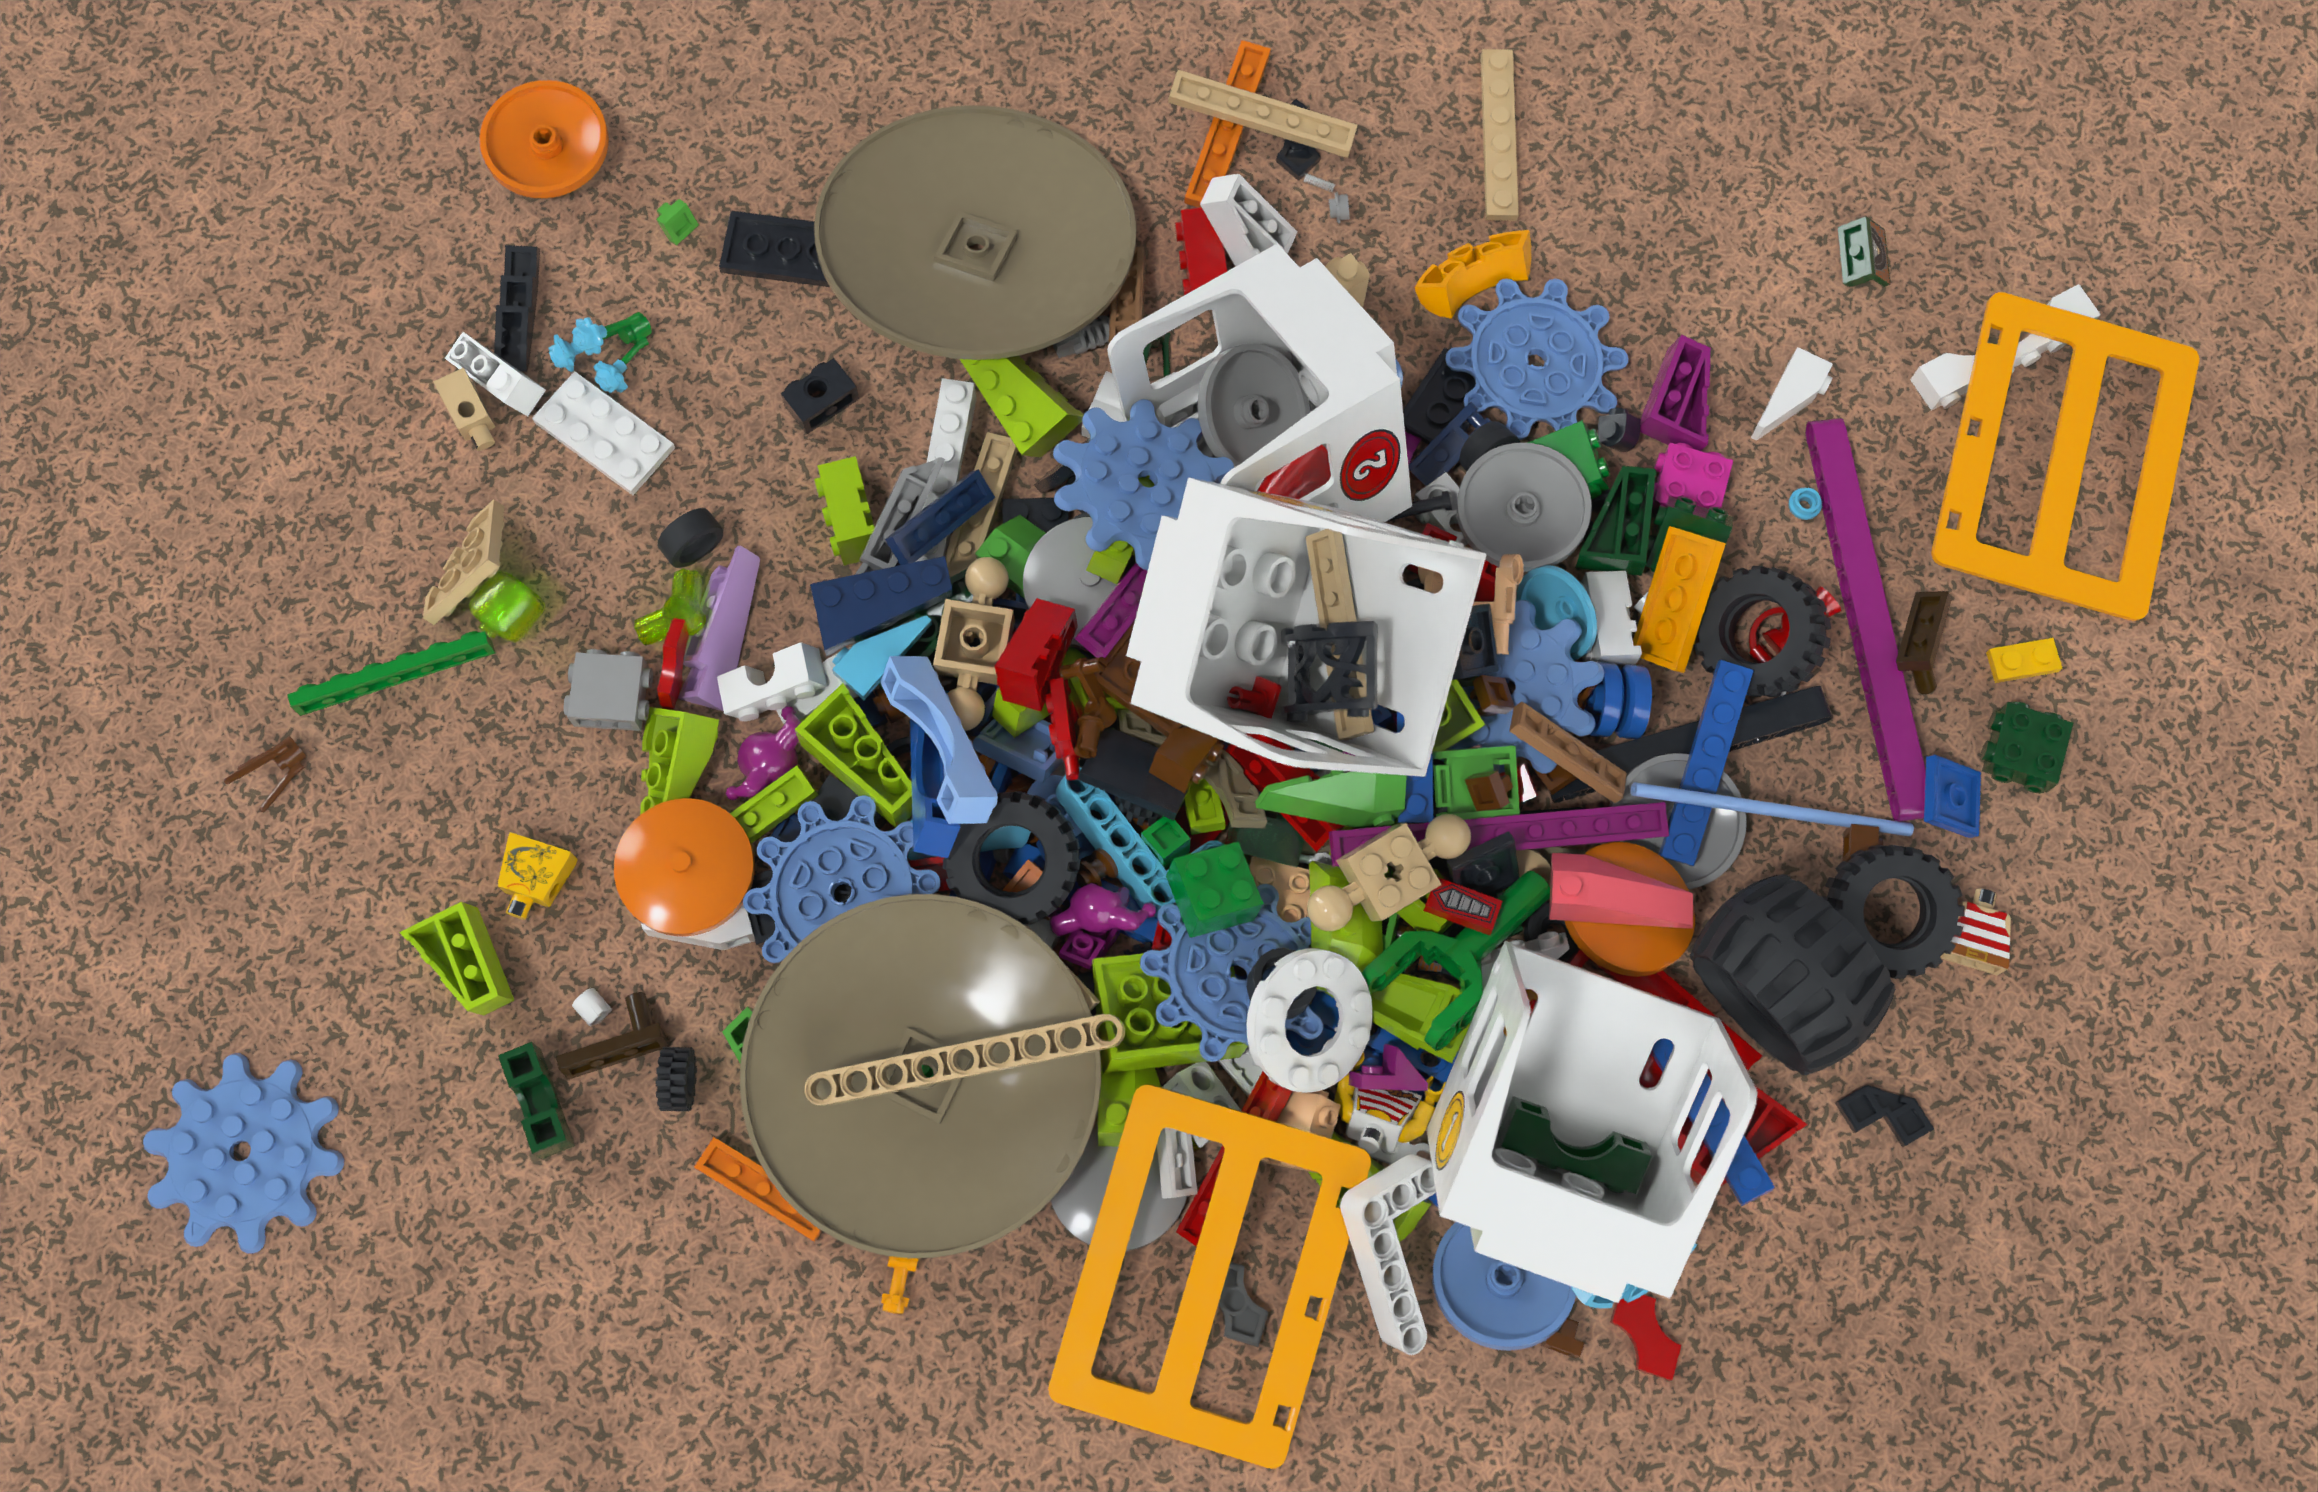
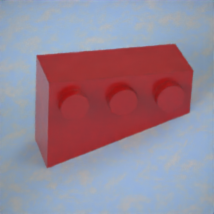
M1036 598L1031 608L1026 610L1021 624L994 666L997 675V686L1000 687L1003 701L1042 711L1046 702L1045 694L1051 690L1049 680L1056 678L1078 627L1074 608Z
M1756 1087V1105L1744 1136L1757 1158L1760 1159L1808 1124ZM1705 1144L1697 1152L1690 1170L1691 1179L1698 1185L1713 1160ZM1725 1178L1723 1179L1721 1186L1727 1183Z

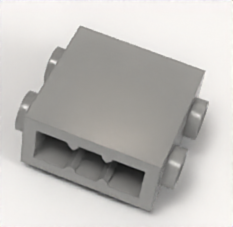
M589 649L586 653L576 652L575 662L570 663L568 669V681L572 683L570 695H566L564 699V714L567 715L573 726L641 731L642 720H647L649 714V702L645 700L646 689L651 688L653 683V670L649 668L644 657L630 651L621 652L620 655H609L605 651Z

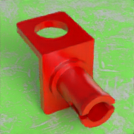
M1257 676L1252 690L1239 686L1232 687L1229 693L1239 695V698L1227 696V703L1233 709L1250 711L1272 719L1281 691V685L1264 677Z

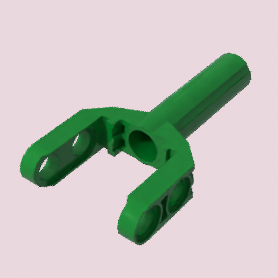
M1530 870L1523 874L1497 898L1503 902L1490 936L1468 927L1464 928L1456 937H1448L1432 931H1405L1361 973L1367 983L1370 994L1384 990L1421 955L1428 966L1434 961L1438 962L1460 981L1461 994L1432 1020L1431 1027L1425 1035L1424 1041L1435 1051L1442 1050L1473 1019L1483 995L1482 960L1550 898V886L1542 876Z

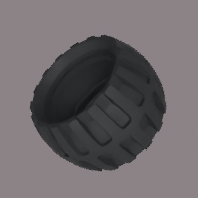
M1785 874L1764 878L1729 898L1706 923L1690 954L1694 970L1726 1013L1752 1039L1762 1046L1767 1053L1778 1059L1792 1071H1798L1801 1075H1808L1823 1070L1857 1050L1873 1034L1883 1020L1895 992V984L1891 981L1888 969L1882 964L1871 945L1855 930V927L1823 897L1810 890L1804 883L1799 880H1793Z

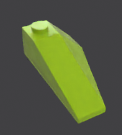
M649 707L648 719L646 720L642 739V751H649V768L642 770L641 781L646 782L648 787V796L641 802L640 815L649 808L665 801L690 797L713 753L714 744L718 738L717 728L719 719L682 711Z

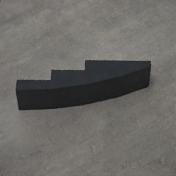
M505 245L504 275H501L500 305H496L494 353L519 371L527 372L537 304L540 248L535 246Z

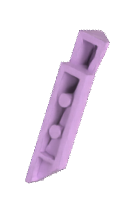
M741 545L734 549L732 560L727 568L719 565L711 574L685 650L683 665L691 668V671L678 697L681 700L720 711L724 710L717 676L732 671L738 666L760 558Z

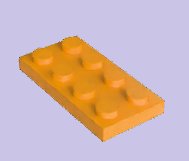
M1669 526L1633 639L1634 646H1641L1642 655L1640 658L1676 672H1685L1726 543Z

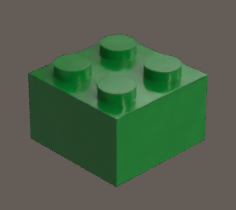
M1239 842L1174 858L1166 874L1190 938L1252 922L1256 919L1263 906V901Z

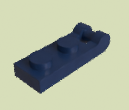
M1472 402L1410 463L1409 470L1425 486L1432 483L1445 472L1448 474L1460 461L1461 449L1470 436L1461 429L1464 423L1468 421L1477 430L1482 425L1492 422L1489 418L1484 419L1477 412L1478 408Z

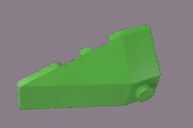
M1331 770V773L1314 781L1311 776H1303L1267 785L1256 799L1255 804L1256 808L1360 829L1392 826L1405 809L1407 775L1354 771L1344 773V771Z

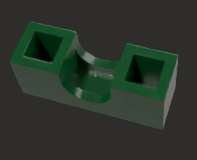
M529 1042L499 1054L498 1057L508 1086L515 1093L523 1112L524 1120H521V1124L532 1154L540 1159H544L574 1147L575 1144L541 1048L533 1042Z

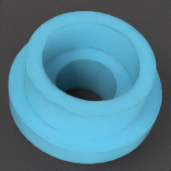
M1800 488L1792 493L1788 506L1795 517L1809 520L1816 517L1821 511L1822 500L1819 493L1814 489ZM1799 501L1808 502L1810 508H1803L1799 504Z

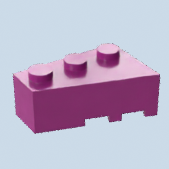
M1681 334L1667 349L1640 418L1641 433L1666 445H1669V443H1685L1699 451L1708 445L1709 434H1706V420L1709 416L1707 388L1710 386V347Z

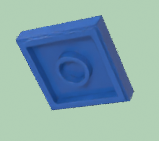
M1938 755L1927 756L1924 822L1968 838L1978 837L1981 772Z

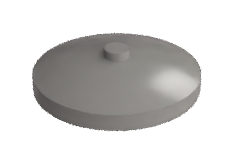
M1243 344L1220 353L1206 369L1199 388L1198 417L1205 441L1216 458H1229L1233 462L1234 468L1310 413L1309 399L1301 386L1295 367L1280 352L1262 344Z
M1512 443L1488 451L1471 465L1460 485L1456 510L1461 532L1473 550L1486 553L1485 560L1498 567L1504 554H1519L1523 559L1524 572H1529L1544 565L1554 566L1565 560L1576 550L1587 531L1591 518L1592 504L1589 488L1578 468L1564 455L1539 444Z
M1091 517L1066 521L1043 535L1029 554L1023 574V590L1028 609L1031 608L1036 598L1075 609L1078 627L1069 647L1082 650L1087 649L1075 640V637L1117 585L1086 571L1094 553V550L1085 541L1086 534L1093 525Z
M1665 754L1638 764L1627 773L1623 798L1617 803L1611 801L1609 807L1665 802L1667 822H1669L1675 802L1632 796L1631 786L1634 782L1679 789L1689 754ZM1723 771L1716 794L1742 798L1734 782ZM1718 808L1711 809L1694 866H1688L1664 858L1680 874L1688 889L1701 887L1714 881L1733 864L1744 842L1746 812ZM1664 837L1615 842L1637 844L1659 855Z
M1098 1111L1084 1153L1068 1180L1051 1199L1053 1209L1064 1227L1074 1237L1089 1246L1118 1147L1098 1146ZM1157 1147L1126 1251L1145 1247L1162 1237L1180 1216L1187 1196L1162 1199Z

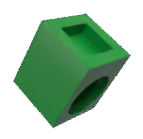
M1163 816L1141 833V839L1165 870L1170 867L1174 858L1184 856L1190 852L1191 838L1176 820L1173 821Z

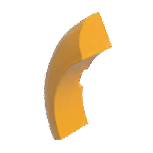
M1521 230L1489 236L1490 242L1474 247L1467 243L1447 253L1448 259L1439 266L1432 264L1418 280L1415 291L1420 303L1429 312L1439 317L1452 319L1457 309L1464 302L1479 292L1496 286L1500 280H1528L1531 268L1530 231Z

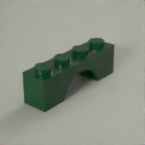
M1515 1096L1512 1097L1498 1131L1500 1146L1503 1149L1537 1159L1540 1165L1548 1169L1556 1170L1559 1167L1590 1180L1594 1179L1602 1182L1608 1189L1617 1193H1624V1191L1637 1193L1652 1157L1646 1142L1614 1131L1603 1141L1595 1145L1585 1147L1569 1145L1557 1138L1552 1132L1550 1117L1546 1107Z

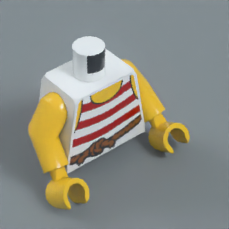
M1364 1052L1351 1071H1356L1360 1068L1365 1058ZM1348 1073L1338 1082L1334 1102L1341 1105L1339 1115L1341 1120L1347 1123L1346 1135L1357 1140L1359 1147L1365 1149L1369 1154L1377 1152L1378 1149L1393 1152L1399 1143H1408L1423 1135L1434 1113L1435 1107L1433 1105L1439 1101L1446 1082H1444L1443 1088L1440 1091L1434 1092L1430 1089L1434 1076L1429 1077L1426 1080L1428 1083V1091H1425L1426 1097L1424 1101H1420L1421 1095L1407 1090L1359 1089L1348 1085Z

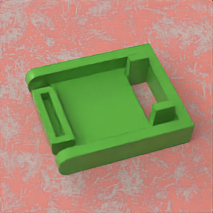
M1506 745L1432 752L1433 759H1444L1445 763L1433 765L1436 807H1447L1448 813L1441 812L1436 814V817L1442 814H1454L1466 820L1520 815L1516 746ZM1493 764H1504L1505 775H1509L1513 788L1506 793L1510 803L1500 809L1476 811L1464 779L1473 774L1494 771Z

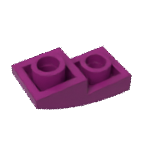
M1112 928L1109 931L1100 933L1090 932L1085 929L1074 931L1060 950L1059 958L1091 970L1093 968L1092 960L1103 958L1118 938L1120 929Z

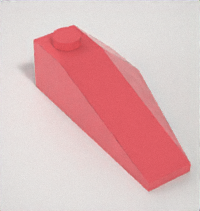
M1551 854L1549 920L1676 928L1693 927V893L1589 855Z

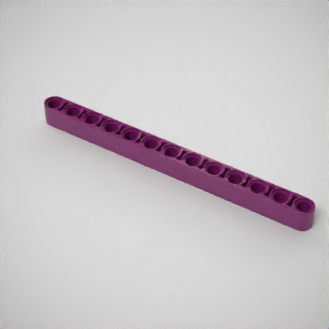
M1842 418L1809 421L1806 424L1805 436L1818 493L1822 500V511L1892 818L1898 822L1923 819L1926 769L1903 671H1898L1896 664L1898 649L1845 422Z

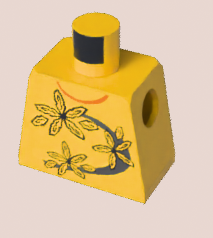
M510 832L498 879V887L504 893L512 895L506 913L515 918L526 920L532 903L550 907L574 869L578 859L570 851Z

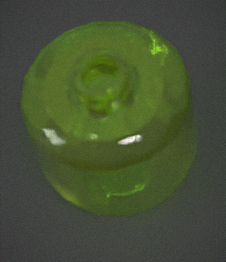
M500 569L493 577L487 578L469 602V610L480 622L478 628L481 631H485L493 639L498 635L504 640L513 643L520 642L546 609L544 600L513 575Z

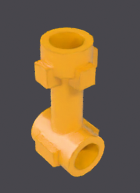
M889 1256L887 1267L894 1268L889 1294H882V1311L903 1315L904 1308H908L909 1298L903 1297L908 1271L916 1272L918 1258Z

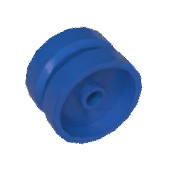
M1598 662L1604 669V678L1587 698V706L1584 709L1592 714L1595 719L1594 730L1589 735L1608 737L1615 731L1616 735L1620 738H1641L1646 730L1652 705V685L1648 669L1643 665L1626 664L1619 670V667L1614 663Z

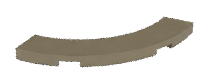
M1118 709L1116 718L1118 731L1158 748L1166 740L1167 737L1130 710ZM1223 749L1215 763L1211 761L1207 763L1208 770L1203 778L1219 795L1227 811L1231 827L1265 829L1267 824L1265 810L1256 808L1255 804L1256 799L1259 797V792L1243 774L1244 769Z

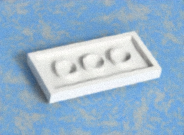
M575 371L532 418L535 424L631 495H634L675 449L671 441Z

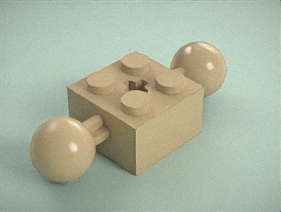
M992 557L976 559L969 565L966 571L965 583L967 589L973 595L972 603L945 599L933 663L938 675L958 678L957 687L947 694L956 715L961 720L964 731L975 728L983 719L985 705L982 697L976 692L978 682L997 684L994 666L1011 640L1015 625L1014 611L1012 609L992 606L993 599L998 598L1004 593L1009 580L1005 566L999 560ZM974 638L980 639L981 644L977 647H970L968 644L973 643Z
M1442 814L1435 817L1429 823L1425 838L1417 843L1406 823L1395 824L1343 855L1336 861L1348 880L1349 885L1342 889L1331 885L1323 886L1314 891L1307 904V913L1311 922L1317 928L1324 931L1339 930L1349 922L1353 907L1358 903H1361L1371 921L1385 920L1442 885L1428 861L1435 856L1443 859H1453L1462 855L1467 850L1471 841L1469 826L1457 815ZM1387 866L1392 867V878H1385L1384 873L1388 871Z

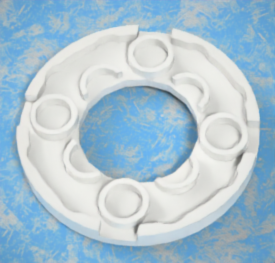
M1318 948L1301 949L1278 960L1274 964L1276 968L1270 973L1265 982L1260 980L1257 985L1247 1015V1040L1254 1062L1262 1068L1270 1081L1295 1092L1311 1093L1327 1089L1339 1082L1353 1069L1360 1059L1370 1039L1372 998L1363 975L1347 958ZM1315 986L1324 987L1334 996L1337 1002L1339 1022L1334 1030L1336 1033L1333 1038L1324 1044L1321 1052L1309 1056L1300 1055L1292 1049L1286 1038L1285 1021L1287 1011L1295 997L1305 989Z

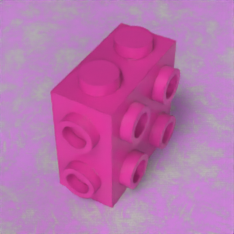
M1669 443L1665 453H1658L1654 469L1659 474L1654 484L1652 513H1657L1659 505L1666 506L1669 496L1676 499L1678 496L1690 498L1697 503L1696 505L1707 509L1710 507L1721 508L1733 460L1727 459L1717 452L1706 453L1695 450L1692 446L1685 443Z

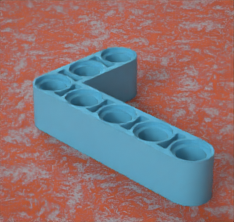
M1065 774L1056 788L1058 801L1093 847L1105 850L1112 857L1118 868L1117 878L1124 887L1129 889V894L1142 909L1145 903H1153L1157 909L1154 917H1157V913L1163 905L1174 904L1177 906L1166 878L1168 870L1166 871L1108 794L1078 779L1067 780ZM1069 783L1079 786L1081 792L1072 790ZM1090 810L1097 811L1101 815L1102 820L1094 818ZM1111 837L1118 838L1122 842L1123 847L1116 846L1112 842ZM1209 841L1192 853L1216 848L1224 844L1219 841ZM1132 864L1140 866L1144 875L1136 873ZM1153 892L1160 893L1164 897L1165 902L1158 901Z

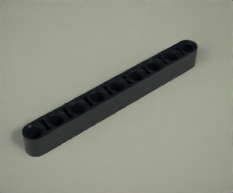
M1810 687L1743 707L1729 752L1822 725L1833 719V714L1822 687ZM1699 721L1595 752L1624 772L1629 773L1638 764L1653 757L1673 753L1690 754ZM1577 778L1555 794L1551 795L1550 793L1553 803H1560L1564 801V798L1567 801L1596 792V790Z

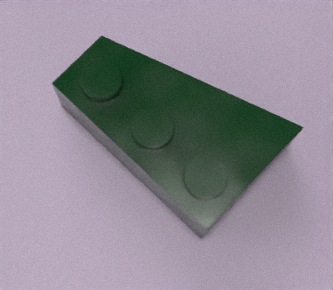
M1622 466L1603 508L1579 553L1575 568L1596 571H1626V574L1642 576L1647 560L1656 469Z

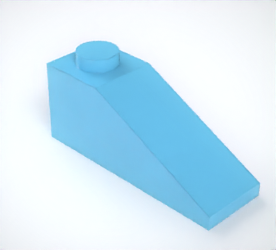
M926 615L855 643L850 650L844 647L832 661L835 664V667L832 669L833 674L865 700L880 684L889 657L904 656L932 625V620Z

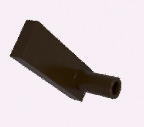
M1949 591L1915 592L1896 664L1898 671L1912 672L1917 692L1920 694H1930L1937 688L1933 666L1951 604Z
M644 992L632 993L625 998L633 1028L632 1032L556 1056L558 1068L567 1080L661 1050L662 1047H669L666 1034L659 1023L653 1024L647 997Z

